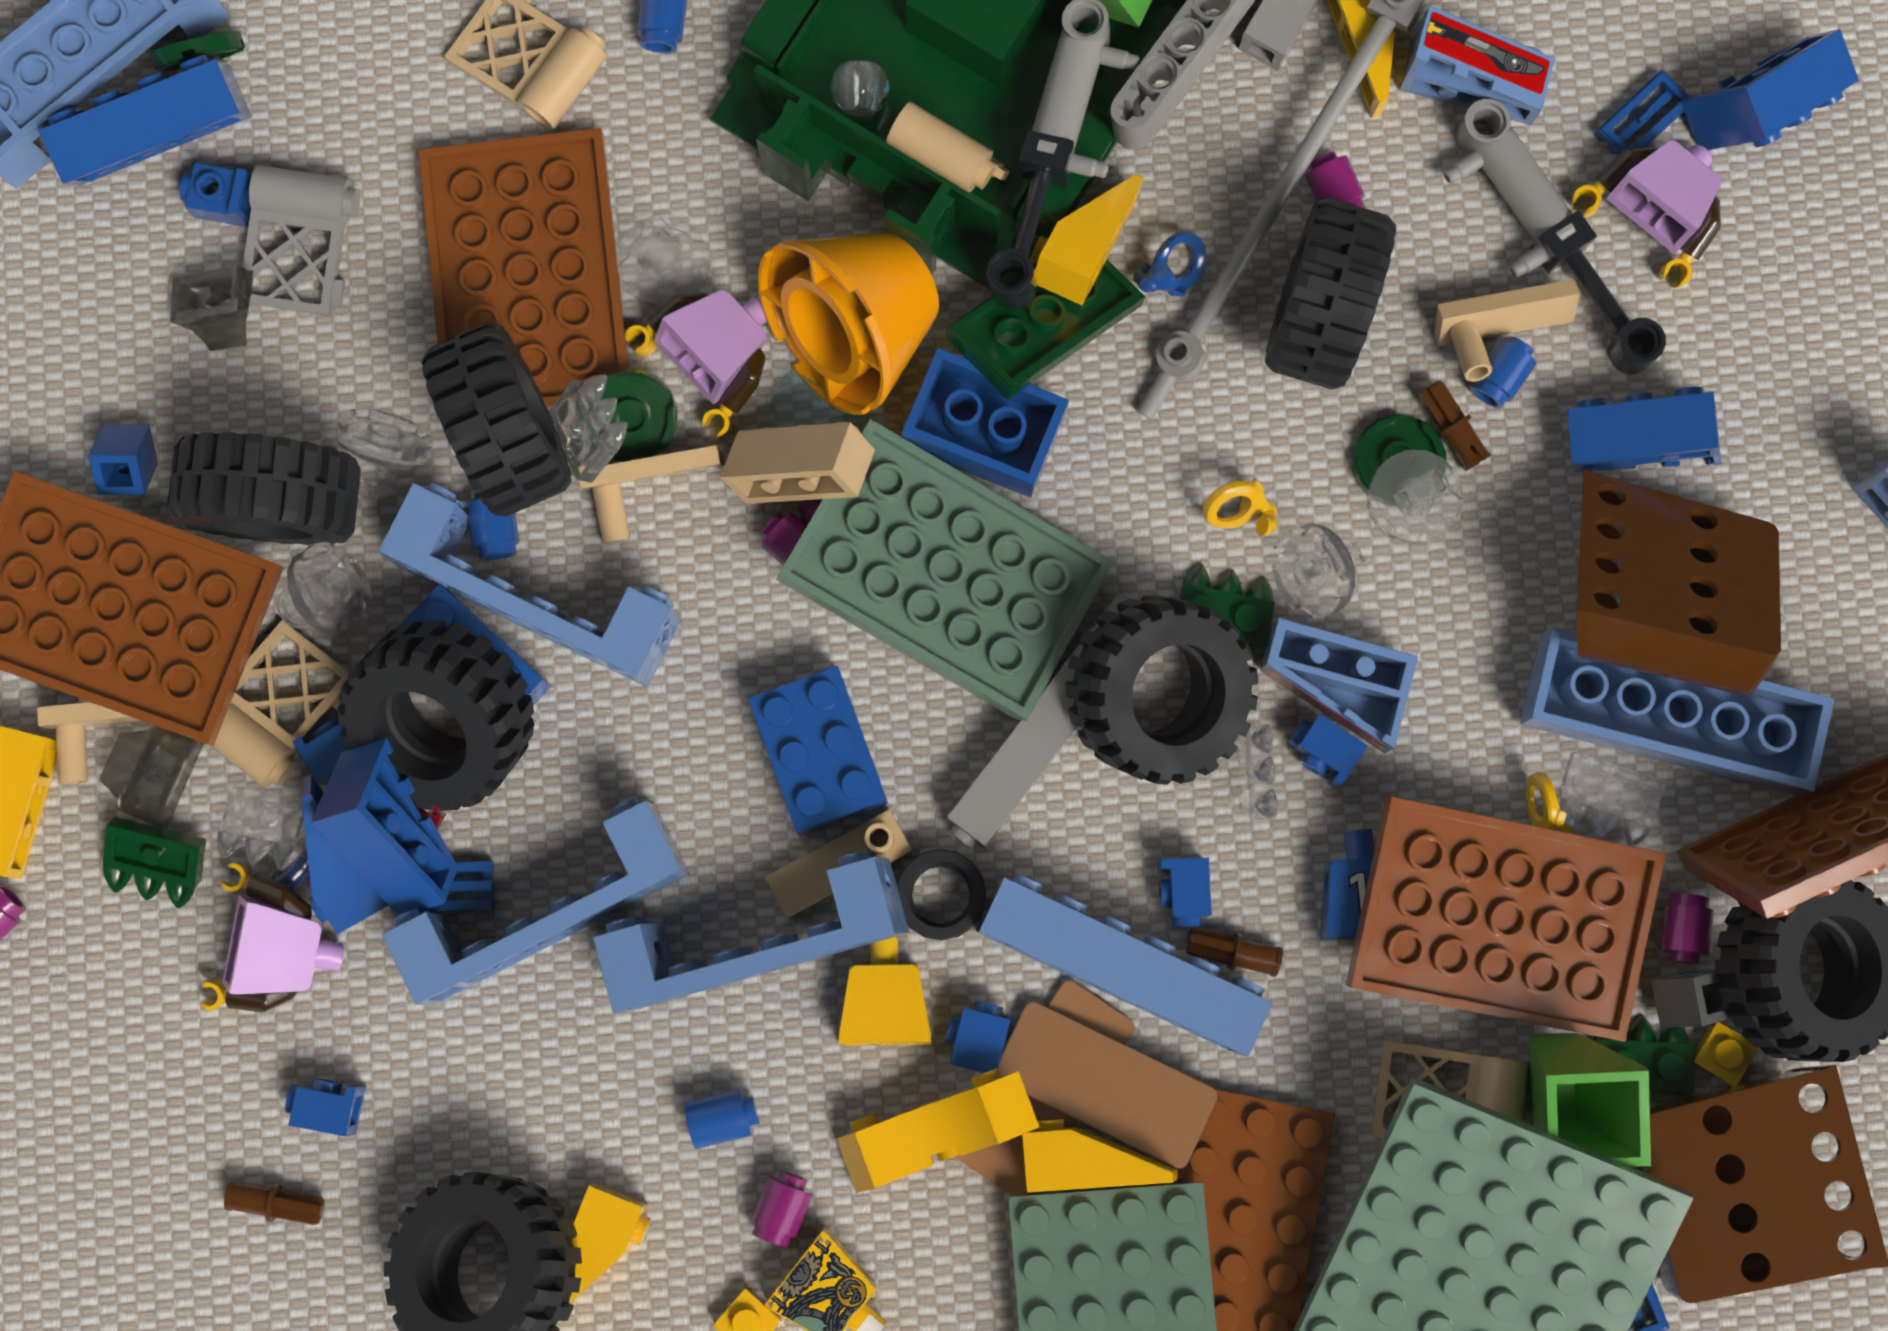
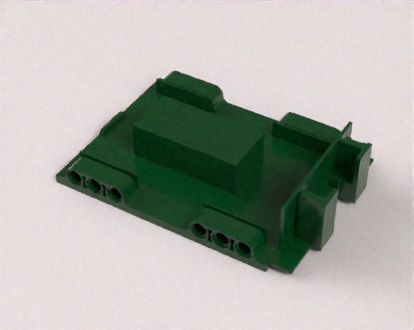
M766 0L743 35L739 46L738 58L727 75V81L731 87L710 117V121L759 150L764 175L807 201H810L826 174L831 175L847 186L853 183L883 201V207L888 210L884 216L885 232L895 234L909 243L923 259L931 275L936 270V260L938 258L990 290L986 275L987 265L991 257L997 252L1012 248L1031 184V180L1022 178L1019 157L1027 130L1032 131L1063 28L1062 13L1073 0ZM1152 0L1139 28L1109 18L1110 44L1108 47L1126 50L1130 54L1138 55L1141 63L1187 0ZM1083 24L1076 31L1087 34L1093 32L1097 27L1092 24ZM1099 65L1075 146V154L1095 158L1097 161L1104 163L1107 161L1118 143L1113 132L1111 104L1135 70L1126 68L1122 70ZM888 80L889 90L886 100L878 110H874V106L881 103L882 100L875 99V96L882 83ZM912 102L993 150L992 157L1005 164L1004 168L1010 172L1006 179L1000 180L997 177H991L983 189L975 186L968 193L888 145L886 141L890 129L906 104ZM1071 173L1067 188L1049 185L1029 258H1031L1041 236L1049 238L1057 222L1076 210L1096 176L1088 177ZM1017 272L1007 273L1002 277L1000 283L1008 286L1020 278L1022 274Z

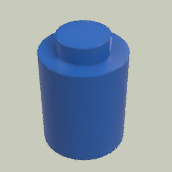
M742 1088L684 1103L687 1125L695 1150L752 1136V1125L760 1123L754 1096L745 1097Z

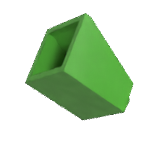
M1579 1033L1528 1035L1531 1126L1630 1167L1651 1166L1649 1070L1647 1067Z

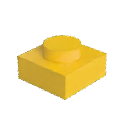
M1721 1022L1709 1025L1694 1051V1065L1729 1087L1736 1086L1759 1047H1754L1742 1035Z
M746 1286L713 1326L718 1331H773L782 1321V1318L765 1306V1302Z

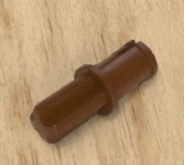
M1442 381L1434 382L1419 393L1421 401L1441 430L1438 433L1439 437L1444 436L1464 466L1465 471L1491 456L1468 422L1472 417L1470 414L1467 416L1463 414Z
M1194 927L1190 929L1185 944L1188 955L1227 964V969L1234 970L1237 966L1269 974L1272 977L1278 975L1283 958L1282 947H1274L1243 939L1241 933L1229 936Z
M231 1179L224 1197L225 1210L265 1216L267 1222H274L277 1218L316 1225L321 1221L325 1210V1199L323 1197L284 1190L282 1184L279 1183L268 1187Z

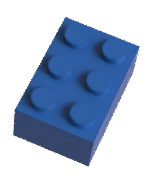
M937 348L903 428L902 438L954 468L1031 498L1066 415L1069 399L1030 384L1007 400L968 359Z
M838 665L748 698L793 825L799 836L888 804Z

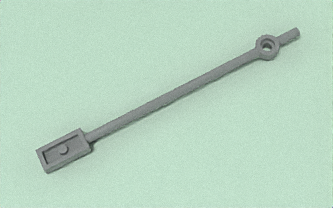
M1429 0L1370 1L1367 6L1368 14L1378 18L1197 313L1185 331L1172 332L1160 341L1156 351V359L1161 371L1136 410L1142 416L1152 420L1176 380H1189L1201 371L1205 362L1204 349L1200 344L1203 336L1394 27L1409 34ZM1184 347L1187 349L1186 356L1183 359L1174 360L1171 358L1172 352L1176 348Z

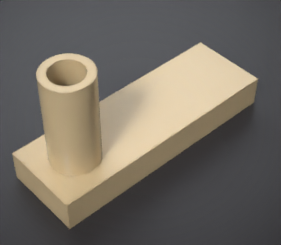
M1575 279L1441 303L1437 306L1433 333L1438 347L1454 344L1465 379L1471 382L1480 381L1492 373V366L1482 340L1483 338L1574 322L1580 292Z
M714 445L577 470L580 489L593 490L602 543L630 538L620 484L722 466L719 447Z
M91 702L37 707L38 726L55 731L59 784L88 782L85 728L144 722Z
M890 809L764 877L787 920L833 895L827 870L840 867L839 857L866 850V852L873 851L875 857L889 858L890 863H893L913 852Z

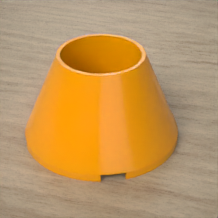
M888 232L782 241L763 255L758 268V291L762 309L776 343L784 339L798 363L791 367L803 382L822 400L832 407L851 415H864L882 405L933 324L939 311L937 288L927 265L909 243L901 237Z

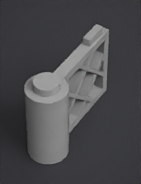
M257 165L253 170L249 186L251 212L237 301L245 304L332 317L333 308H342L345 281L339 280L337 277L345 224L349 221L350 216L356 217L358 213L360 192L358 189H353V183L348 178ZM262 222L280 225L289 240L270 254L267 253L260 243ZM289 227L302 228V230L294 235ZM314 231L331 233L329 250L313 261L300 242ZM295 246L308 266L290 280H287L274 261ZM259 252L263 259L256 263ZM324 264H326L325 276L319 269ZM269 266L282 285L268 296L252 294L254 276ZM312 273H315L323 284L320 304L303 302L293 288ZM288 292L293 300L281 299L280 297Z

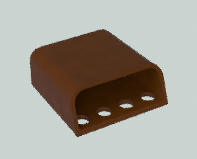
M1584 469L1577 596L1578 658L1585 660L1587 658L1739 695H1747L1754 692L1781 652L1779 531L1777 527L1768 521Z
M1836 1064L1799 1067L1778 1075L1650 1108L1651 1166L1633 1168L1689 1190L1694 1198L1658 1270L1661 1282L1670 1295L1688 1303H1698L1888 1266L1886 1249ZM1816 1084L1823 1090L1825 1102L1820 1110L1807 1112L1801 1107L1799 1093L1805 1085ZM1822 1132L1830 1133L1838 1143L1836 1155L1828 1161L1817 1159L1812 1152L1811 1144L1813 1139ZM1835 1181L1845 1183L1851 1192L1849 1204L1841 1210L1831 1209L1825 1201V1190ZM1854 1230L1861 1235L1864 1241V1249L1859 1257H1850L1838 1250V1240L1844 1232Z

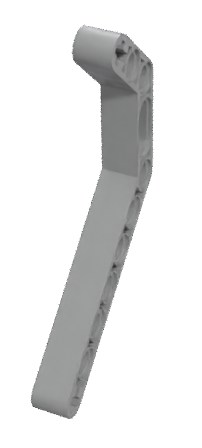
M1187 0L1111 104L1114 136L1122 147L1140 149L1147 146L1154 139L1255 0ZM1210 9L1221 10L1220 13L1215 15L1204 13ZM1183 45L1195 46L1189 51L1178 50ZM1158 80L1169 82L1162 87L1151 86L1153 82Z

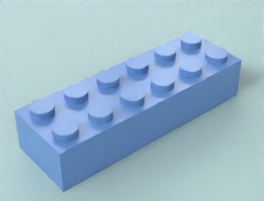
M1553 626L1540 634L1519 725L1797 796L1815 791L1835 698L1764 680L1761 681L1754 692L1747 695H1739L1587 658L1586 660L1581 659L1577 656V632Z
M1016 874L1013 881L1005 877L1003 878L978 932L979 934L1237 1055L1249 1057L1273 1003L1262 998L1264 988L1240 977L1237 979L1233 977L1231 982L1217 977L1220 970L1219 967L1198 957H1189L1187 962L1172 956L1176 947L1153 936L1145 937L1143 942L1128 935L1131 926L1108 915L1102 916L1100 922L1086 916L1084 912L1087 906L1070 897L1060 894L1057 900L1054 901L1039 893L1043 885L1025 876Z

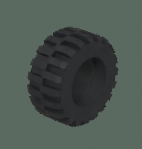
M1330 197L1319 199L1315 202L1293 256L1269 335L1265 364L1272 372L1327 389L1340 388L1346 384L1365 343L1391 261L1390 257L1394 248L1397 228L1388 215Z
M485 323L430 347L421 362L428 393L432 398L433 407L443 426L446 438L456 454L457 461L466 473L472 488L478 493L481 502L487 505L488 510L492 514L507 517L566 491L572 481V474L560 436L556 431L551 414L545 405L543 396L527 364H525L520 351L514 345L511 336L504 330V327L499 324Z
M235 432L187 434L174 446L167 511L172 521L176 524L214 535L293 545L341 544L348 541L355 531L361 468L355 457H352L351 454L339 452L336 448L320 446L308 441H296L285 437H270L252 433L237 434Z
M1144 595L1140 601L1130 598L1118 603L1116 607L1118 613L1106 610L1095 619L1099 627L1094 632L1085 630L1078 641L1084 647L1079 657L1072 654L1068 666L1069 669L1075 670L1073 681L1066 682L1065 696L1074 699L1075 705L1068 708V714L1071 724L1082 728L1078 731L1077 735L1085 747L1094 750V756L1103 763L1140 780L1145 779L1154 784L1168 785L1171 781L1183 784L1194 781L1196 778L1195 772L1206 776L1218 769L1219 764L1216 760L1220 757L1229 759L1238 749L1234 744L1238 736L1246 737L1251 727V723L1246 722L1249 710L1256 711L1258 696L1252 694V685L1258 684L1257 668L1248 666L1247 661L1252 659L1253 654L1247 642L1237 640L1240 637V631L1231 621L1221 619L1220 613L1215 610L1173 597ZM1175 645L1184 654L1190 670L1191 684L1188 699L1182 711L1172 722L1156 731L1145 732L1138 724L1132 706V691L1135 679L1143 664L1154 653L1165 647Z
M427 620L423 625L419 621L403 624L399 629H392L384 635L348 674V679L342 685L339 694L341 704L338 706L339 725L345 726L341 734L346 748L353 749L387 738L394 750L387 756L400 779L407 777L410 779L415 788L410 797L412 801L416 802V807L433 810L438 805L440 811L459 810L461 806H474L481 803L485 797L493 794L529 747L528 741L533 736L535 724L531 717L534 713L531 695H525L524 693L528 688L527 683L521 672H514L511 667L513 660L505 651L501 654L491 646L493 641L483 634L476 637L469 633L470 628L455 623L451 627H446L445 621ZM409 692L428 696L447 708L459 722L465 739L443 734L424 721L414 708Z
M1850 880L1841 884V888L1837 892L1828 896L1813 897L1796 905V909L1792 913L1778 918L1766 919L1738 902L1740 906L1731 908L1724 921L1728 927L1726 931L1719 933L1716 947L1721 948L1720 959L1715 960V974H1720L1722 986L1717 988L1721 1001L1728 1003L1730 1007L1727 1014L1736 1028H1744L1741 1034L1754 1047H1760L1767 1055L1775 1058H1786L1789 1061L1846 1062L1855 1060L1859 1055H1867L1877 1048L1880 1044L1879 1040L1887 1038L1888 907L1880 897L1873 898L1875 893L1861 882ZM1809 932L1812 933L1819 945L1824 963L1823 984L1814 1004L1804 989L1800 974L1802 946Z
M465 1172L463 1176L451 1175L440 1179L437 1183V1188L427 1187L416 1196L415 1200L418 1205L416 1207L407 1206L400 1216L398 1222L402 1224L399 1233L392 1232L387 1246L392 1249L390 1262L384 1261L383 1276L389 1277L390 1288L385 1289L386 1301L388 1306H395L397 1313L392 1318L398 1330L559 1331L560 1329L556 1326L557 1322L568 1321L574 1305L570 1304L569 1300L572 1292L579 1293L581 1278L575 1277V1265L582 1263L581 1248L573 1247L571 1240L577 1237L572 1220L561 1219V1216L565 1213V1208L556 1198L546 1197V1189L536 1183L525 1182L522 1178L482 1172ZM491 1223L500 1233L506 1245L509 1260L508 1277L504 1290L495 1305L485 1314L478 1317L469 1309L461 1295L458 1282V1267L461 1254L468 1240L482 1226Z

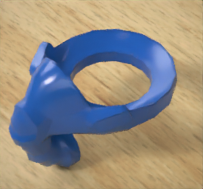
M1179 231L1161 244L1151 266L1145 261L1137 264L1133 281L1138 284V287L1143 292L1161 290L1168 292L1170 296H1185V290L1194 286L1205 270L1207 260L1206 247L1201 238L1194 233ZM1183 242L1191 250V264L1183 276L1175 278L1167 264L1168 256L1177 244Z

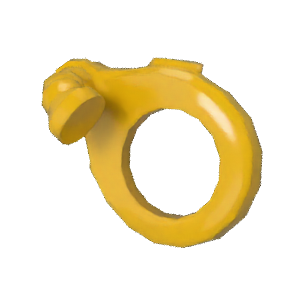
M1256 478L1252 482L1242 480L1224 484L1216 489L1203 505L1205 519L1210 525L1217 528L1239 527L1257 519L1256 532L1258 535L1267 536L1275 531L1278 525L1277 508L1272 504L1271 500L1266 499L1264 495L1265 489ZM1242 496L1237 514L1229 515L1225 518L1217 516V512L1224 502L1231 498Z
M1544 772L1531 774L1527 779L1525 798L1532 825L1572 833L1573 826L1564 824L1566 812L1560 809L1555 788L1550 778ZM1535 786L1538 788L1543 800V816H1541L1536 805Z

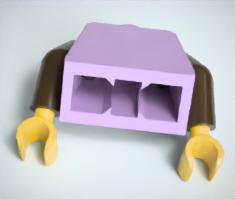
M1670 140L1659 149L1650 145L1624 150L1596 176L1598 181L1593 186L1583 185L1575 191L1571 205L1576 203L1582 196L1591 197L1594 205L1589 207L1583 214L1584 218H1589L1598 211L1601 196L1609 191L1610 195L1606 199L1669 251L1675 254L1679 249L1682 250L1678 259L1663 264L1658 272V277L1661 280L1668 274L1671 266L1677 267L1681 272V278L1674 288H1678L1691 279L1692 268L1690 264L1694 258L1697 260L1701 258L1721 228V206L1716 194L1722 181L1720 176L1709 168L1712 163V156L1705 147L1692 145L1685 149L1677 141Z
M719 290L711 295L707 293L676 294L648 317L649 324L645 327L641 325L629 327L626 330L625 339L627 342L632 343L639 336L645 335L644 344L634 352L639 357L650 356L658 345L713 405L720 400L722 405L719 409H712L704 414L702 425L706 428L714 416L721 415L724 418L725 424L716 437H726L732 429L730 416L733 412L739 413L759 386L766 362L762 349L767 340V334L761 326L767 321L760 298L753 297L741 306L728 291Z
M230 863L227 865L230 868L237 869L240 872L241 879L236 886L229 882H221V887L230 892L246 891L247 895L239 894L223 978H212L201 984V987L213 988L218 995L217 1000L207 999L201 1002L203 1009L208 1011L214 1010L226 1003L230 1009L266 1012L292 1000L297 991L309 990L314 968L339 971L343 961L344 945L342 942L320 940L322 923L312 916L310 904L288 885L260 874L254 875L252 869L246 864Z

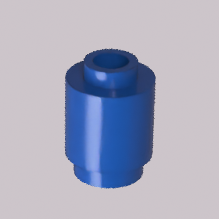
M641 0L637 34L641 37L640 46L642 48L664 54L677 51V44L683 40L687 0Z
M1511 336L1508 340L1497 339L1487 353L1492 366V373L1483 380L1475 381L1471 385L1470 391L1484 403L1501 409L1505 402L1513 400L1536 366V361L1531 356L1533 349L1516 337Z
M476 492L474 494L475 500L468 502L466 506L473 549L478 550L479 559L484 561L500 560L517 555L516 544L520 542L516 513L507 517L492 514L488 510L487 505L481 502Z

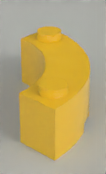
M998 1068L970 1078L973 1086L881 1121H879L877 1114L873 1113L850 1122L849 1125L852 1132L836 1139L856 1193L878 1188L934 1165L932 1155L937 1154L938 1160L943 1161L1000 1144L1038 1128L1039 1124L1019 1071L1001 1076Z

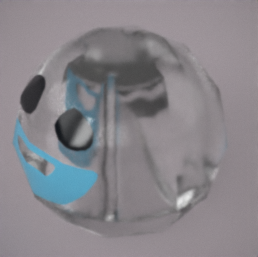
M848 61L838 66L833 74L830 88L834 102L843 112L860 117L872 115L881 109L887 99L889 83L886 72L879 64L870 61Z

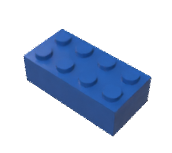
M206 55L198 56L180 64L182 72L174 76H164L162 72L153 74L136 82L137 91L129 94H120L118 90L91 100L94 105L92 109L75 111L74 108H70L48 117L50 126L42 128L38 132L62 184H87L252 117L230 65L214 58L208 59Z

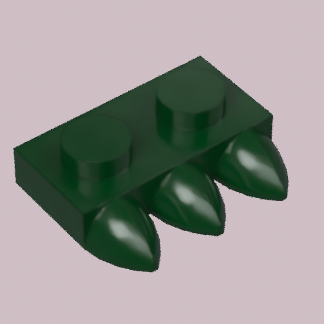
M1199 563L1194 566L1183 580L1179 599L1215 610L1220 613L1221 619L1231 621L1240 631V637L1237 640L1247 642L1249 647L1265 649L1275 606L1272 588L1266 577L1261 576L1247 590L1246 595H1242L1240 580L1233 569L1226 572L1216 583L1215 588L1212 589L1210 578L1204 565Z
M114 817L106 825L103 858L105 880L111 890L117 893L128 884L132 874H134L137 889L144 900L147 901L153 898L161 889L163 882H166V890L170 900L176 908H180L191 899L195 888L202 881L206 839Z
M1639 1015L1631 1024L1625 1042L1594 1036L1593 1041L1647 1067L1649 1070V1090L1694 1092V1044H1689L1685 1027H1663L1659 1042H1657L1652 1025L1644 1015Z

